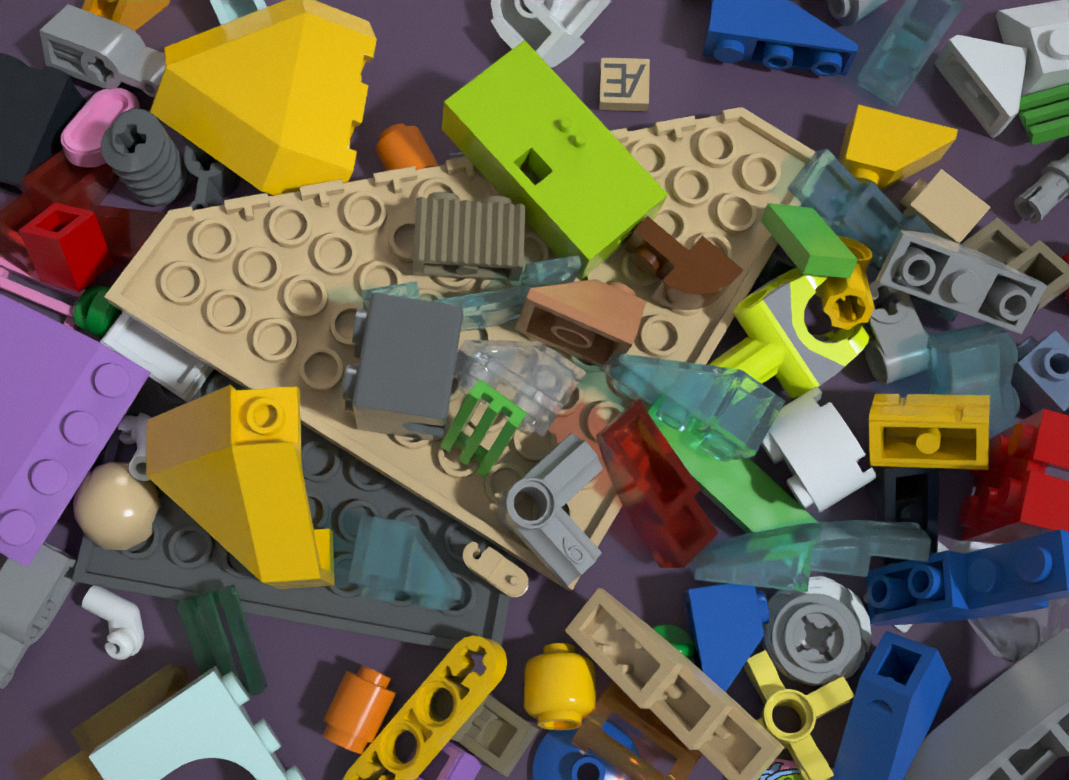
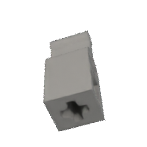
M67 4L39 30L46 66L54 67L72 77L102 88L114 89L123 82L142 89L151 97L156 96L165 70V53L146 47L141 37L133 29Z
M44 541L28 567L8 557L0 570V689H4L11 681L15 669L28 647L38 641L45 633L75 584L72 578L78 558L47 541Z

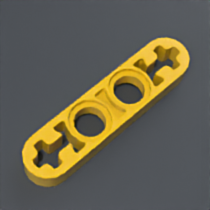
M474 635L459 641L350 767L343 780L379 778L378 780H416L506 673L507 658L502 646L492 639ZM474 651L486 653L482 660L486 667L484 673L471 672L475 666V662L471 658ZM453 675L463 677L465 679L460 684L459 682L453 680L451 677ZM445 688L451 693L454 706L450 716L443 721H439L432 714L431 702L435 693ZM404 731H410L416 739L417 750L413 759L404 764L396 755L395 744L400 734ZM386 769H388L390 772L396 774V776L382 774L386 771Z

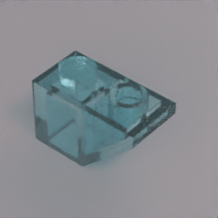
M906 0L854 83L896 108L947 34L965 4L959 0Z
M361 515L348 583L362 588L361 598L394 603L396 593L417 596V607L449 612L451 602L464 604V590L417 524Z

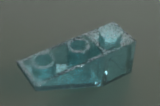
M620 354L604 362L600 370L613 378L611 384L616 390L635 400L641 398L657 409L656 416L663 423L679 431H685L686 429L702 440L700 446L707 454L723 462L754 457L786 402L740 369L629 354Z

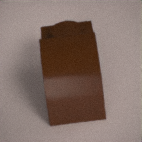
M648 216L634 230L625 247V250L631 254V260L638 269L649 276L656 275L662 280L652 298L662 305L673 309L696 310L712 304L725 293L743 271L739 265L703 235L688 250Z

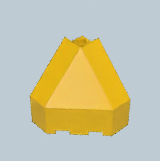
M284 0L164 47L165 70L150 113L262 192L280 195L300 191L299 187L340 179H342L343 183L349 182L353 173L357 151L349 149L350 138L355 127L362 123L369 86L361 83V72L365 62H370L374 58L377 39L369 21L316 0Z
M228 385L147 420L146 476L262 583L278 589L335 586L333 531L330 529L314 530L301 463L300 389L298 386L236 390L231 385Z

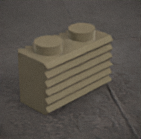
M434 192L429 194L427 199L424 197L416 198L412 275L519 281L524 262L525 205L521 203L514 205L510 198L504 196H487L481 202L477 200L473 202L468 200L460 201L457 195L449 192Z

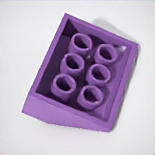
M0 294V553L28 567L151 372L104 344Z

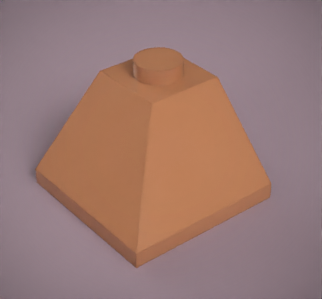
M594 279L530 288L515 330L613 373L633 345L646 301L635 297L636 294L630 287L615 281L603 283Z

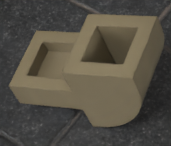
M998 217L961 244L1046 284L1048 287L1033 315L1069 288V265L1041 240L1032 246L1027 244Z

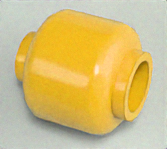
M566 643L548 644L543 647L542 654L530 658L524 667V709L531 717L537 719V725L543 729L572 730L581 727L582 719L589 717L596 708L595 666L589 658L577 654L574 645Z

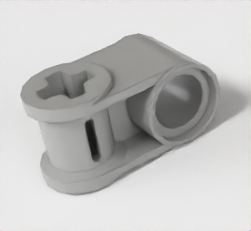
M877 280L872 282L869 286L874 306L883 305L885 309L876 310L874 308L869 321L861 323L869 336L864 352L869 370L875 380L881 385H886L933 368L936 359L935 350L929 335L922 327L910 295L883 285ZM895 298L898 299L896 304L892 302Z

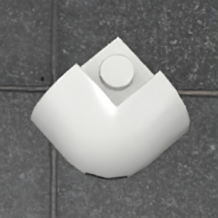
M491 0L493 19L490 21L499 36L512 49L525 40L552 68L571 56L585 42L580 36L608 6L611 0Z

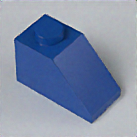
M754 579L688 589L682 593L689 635L695 648L694 663L725 692L764 637L763 624H769L767 599L763 591L756 592Z

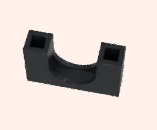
M0 53V192L42 204L64 153L61 134L82 109L86 100L73 85V79L65 72L50 66H44L43 70L29 67L18 58L5 53Z

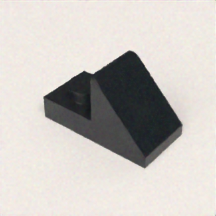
M879 466L875 471L876 479L865 485V491L877 506L878 555L885 565L900 563L938 553L939 468Z

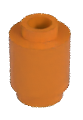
M399 123L388 127L380 134V141L375 146V153L385 171L415 166L416 170L439 166L418 127Z
M364 665L360 666L357 674L346 670L323 719L327 726L322 736L336 745L362 754L367 743H372L377 737L396 695V692L387 688L391 678Z

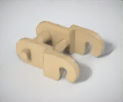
M470 542L465 547L463 560L468 569L510 597H520L527 591V574L517 565L503 557V555L488 547L482 552L479 559H475L480 555L478 544Z

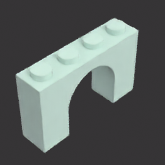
M214 666L98 745L89 756L104 780H161L181 765L203 758H221L237 763L248 770L256 780H306L295 765L288 770L285 769L274 753L282 747L277 736L264 718L254 723L243 706L244 703L250 700L243 685L232 671L223 676L217 666Z

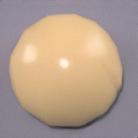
M111 461L99 465L93 471L88 472L76 490L73 502L75 520L85 536L104 550H128L147 540L152 534V523L158 509L161 507L158 497L159 493L153 481L135 479L130 474L129 463Z

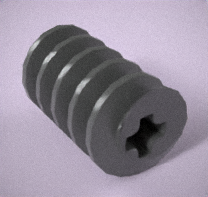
M131 108L121 113L104 132L101 141L102 156L137 200L145 205L161 206L169 204L190 187L193 177L184 164V157L157 117L150 112Z

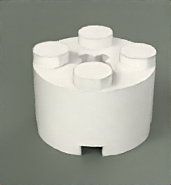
M814 387L761 420L760 422L764 429L757 433V439L774 465L783 460L793 474L791 478L787 479L786 484L800 506L806 509L813 505L820 513L876 479V474L873 468L862 473L858 462L860 458L865 456L863 449L831 402L822 407L818 405L817 401L821 399L822 391L818 387Z

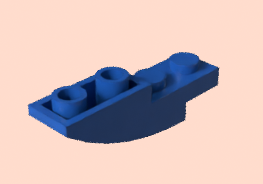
M1060 529L965 554L946 550L866 571L870 625H908L959 621L1049 608L1048 601L1069 597V532Z

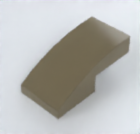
M453 675L451 677L453 680L459 682L460 684L465 679L463 677ZM447 689L439 690L432 698L431 711L439 721L448 718L453 711V697ZM488 695L451 739L459 742L497 772L508 777L539 729L497 699Z

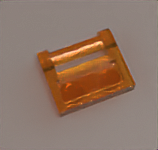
M612 681L571 741L573 745L584 753L590 749L631 780H686L702 756L699 750H689L650 709H640L614 681ZM609 718L674 764L667 777L602 730Z

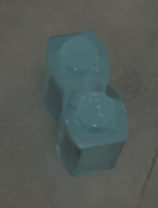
M986 322L929 335L927 363L932 383L930 394L990 395V437L1015 424V415L1020 409V401L1015 388L1010 382L1013 375V366L1018 360V350L1009 332Z

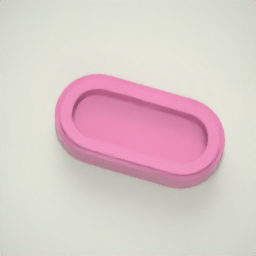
M122 88L103 89L95 93L61 134V143L66 158L72 164L80 167H97L105 164L106 161L101 153V141L104 132L121 113L131 108L140 109L137 97L132 92Z

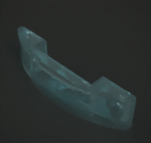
M580 256L528 263L523 271L521 286L433 300V302L462 307L461 332L479 330L513 321L520 317L530 288L574 282L582 266ZM417 281L361 290L363 310H368L370 297L375 292L420 299Z

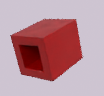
M55 202L19 229V233L41 282L80 292L85 287L91 285L96 277L113 264L97 217L93 211Z

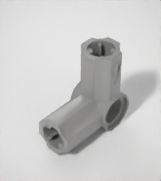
M573 433L566 436L523 477L504 491L498 499L496 507L497 517L501 525L510 533L517 534L563 587L570 585L581 576L602 554L562 509L572 497L604 468L598 459V454L585 440H581ZM524 493L534 498L538 507L535 520H524L517 514L514 508L516 494Z

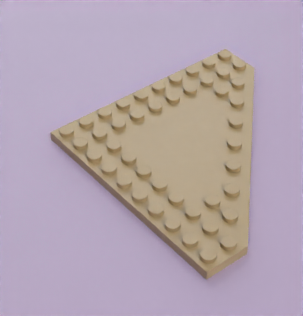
M743 107L723 110L721 115L695 119V116L656 122L654 127L627 131V128L611 130L610 132L669 194L653 221L688 250L703 235L743 269L742 273L725 293L712 304L696 310L673 309L662 305L652 298L662 280L656 275L649 276L635 266L631 260V254L625 250L627 241L581 280L597 279L603 283L607 281L619 282L630 287L635 292V297L646 301L633 345L613 373L515 330L530 288L579 282V279L526 221L524 262L519 281L412 275L416 198L424 197L427 199L428 195L434 192L453 193L460 198V201L468 200L470 202L476 200L481 202L487 196H502L467 157L446 160L445 165L416 170L415 166L373 173V178L343 183L342 179L301 186L299 187L300 191L268 197V193L229 199L224 200L225 205L193 210L190 206L169 210L104 297L114 307L247 390L298 386L300 389L301 424L563 587L517 534L510 533L501 525L496 511L498 499L504 491L523 477L566 436L573 433L581 440H585L598 454V459L604 468L572 497L562 509L598 548L656 450L631 425L665 386L671 385L686 399L735 317L733 314L734 308L746 298L778 244L761 222L767 203L800 206L828 159ZM528 165L521 169L534 185L541 181ZM377 292L458 305L463 309V319L443 439L467 394L479 379L527 413L500 458L485 478L476 473L480 463L472 458L468 465L458 460L462 453L461 449L454 445L448 453L441 448L440 445L443 439L437 442L359 430L356 427L354 413L345 411L346 399H342L347 365L359 366L360 358H354L355 343H352L357 309L368 310L370 297L373 293ZM484 399L481 400L463 432L471 437L489 406V403ZM501 411L481 443V446L488 451L509 419ZM524 493L516 494L514 508L517 514L524 520H535L538 507L534 498ZM580 576L570 585L563 588L568 591L573 590Z

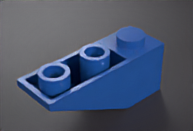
M710 0L702 56L715 57L724 63H736L739 61L759 63L774 70L787 68L809 70L816 75L830 77L837 74L846 76L858 52V44L789 0Z
M885 631L860 676L834 765V776L830 780L904 779L953 684L938 649Z

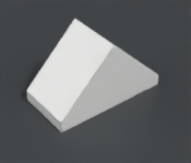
M956 35L949 39L934 64L993 139L1002 133L1019 111L1028 49Z

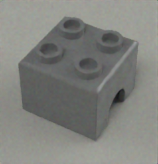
M375 292L370 297L368 310L357 309L352 343H355L354 358H360L359 366L347 365L342 399H346L345 411L354 413L356 427L359 430L437 442L443 439L463 319V309L461 306Z

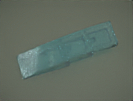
M828 149L816 151L787 187L805 207L813 208L837 236L848 237L867 246L873 253L870 265L878 272H880L900 230L936 235L918 215L904 216L872 181L860 184ZM909 294L946 322H953L960 313Z
M849 520L804 523L748 533L692 550L691 565L695 580L807 592L811 571L867 577L871 556L928 562L932 540L918 523Z

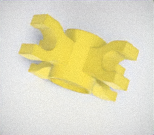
M766 650L750 657L746 665L743 666V669L765 705L761 711L760 718L756 721L784 746V749L789 750L803 780H829L834 774L810 733L815 726L817 718L848 704L849 700L854 698V694L844 676L808 695H804L797 690L785 689ZM779 706L793 708L801 719L800 731L785 733L779 730L772 719L773 709Z

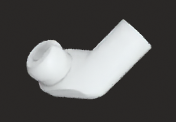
M141 412L138 416H123L119 422L118 430H122L119 439L124 444L137 443V450L129 463L130 474L137 480L148 481L150 479L146 476L147 420L151 417Z
M93 585L82 601V608L108 621L109 635L107 636V641L109 642L105 644L106 652L117 660H123L137 654L145 639L138 606L103 587Z

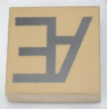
M601 58L599 110L648 112L650 59Z

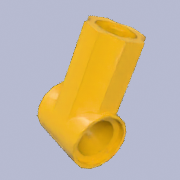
M838 236L858 261L850 278L828 276L815 289L817 291L815 294L821 298L823 311L829 315L831 325L850 330L857 324L867 323L874 310V303L866 274L873 253L867 246L857 240Z

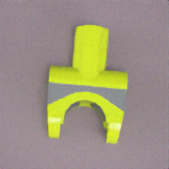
M796 267L767 282L734 308L733 314L748 337L706 365L703 369L711 384L728 406L736 403L774 375L790 398L800 397L840 372L865 348L869 341V336L861 323L855 325L850 330L840 329L835 333L830 331L823 335H811L808 332L804 322V310L809 299L817 292L815 289L828 276L805 275Z

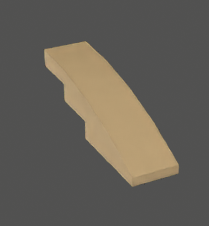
M598 588L565 629L574 641L640 709H650L689 750H699L728 780H758L785 748L696 665L604 589Z

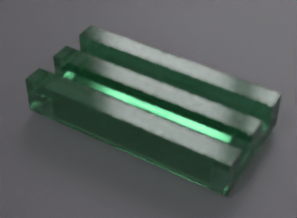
M235 585L225 586L180 600L177 603V607L200 675L214 666H217L218 669L219 667L199 607L201 608L223 676L232 671L243 685L247 694L251 693L254 696L263 693L268 685ZM221 601L247 680L240 681L231 654L232 648L227 633L223 629L215 602Z

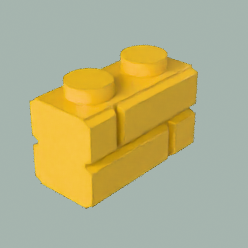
M899 394L874 395L869 413L870 466L988 470L990 395L907 394L905 398H901Z

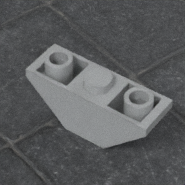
M905 230L899 231L876 278L883 285L1020 334L1023 333L1048 287L1043 282L972 248L931 233Z

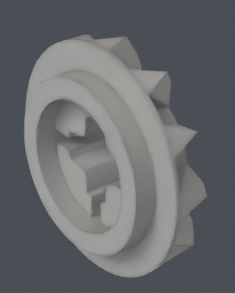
M812 593L801 595L790 600L774 617L770 641L773 644L777 662L793 678L813 684L830 683L846 675L855 665L861 650V633L854 615L839 600L824 594ZM801 618H803L806 624L809 623L814 630L829 628L830 626L834 627V630L827 633L828 637L822 641L826 649L824 653L828 660L824 654H820L815 648L797 651L796 647L800 646L801 641L807 636L803 628L805 624Z

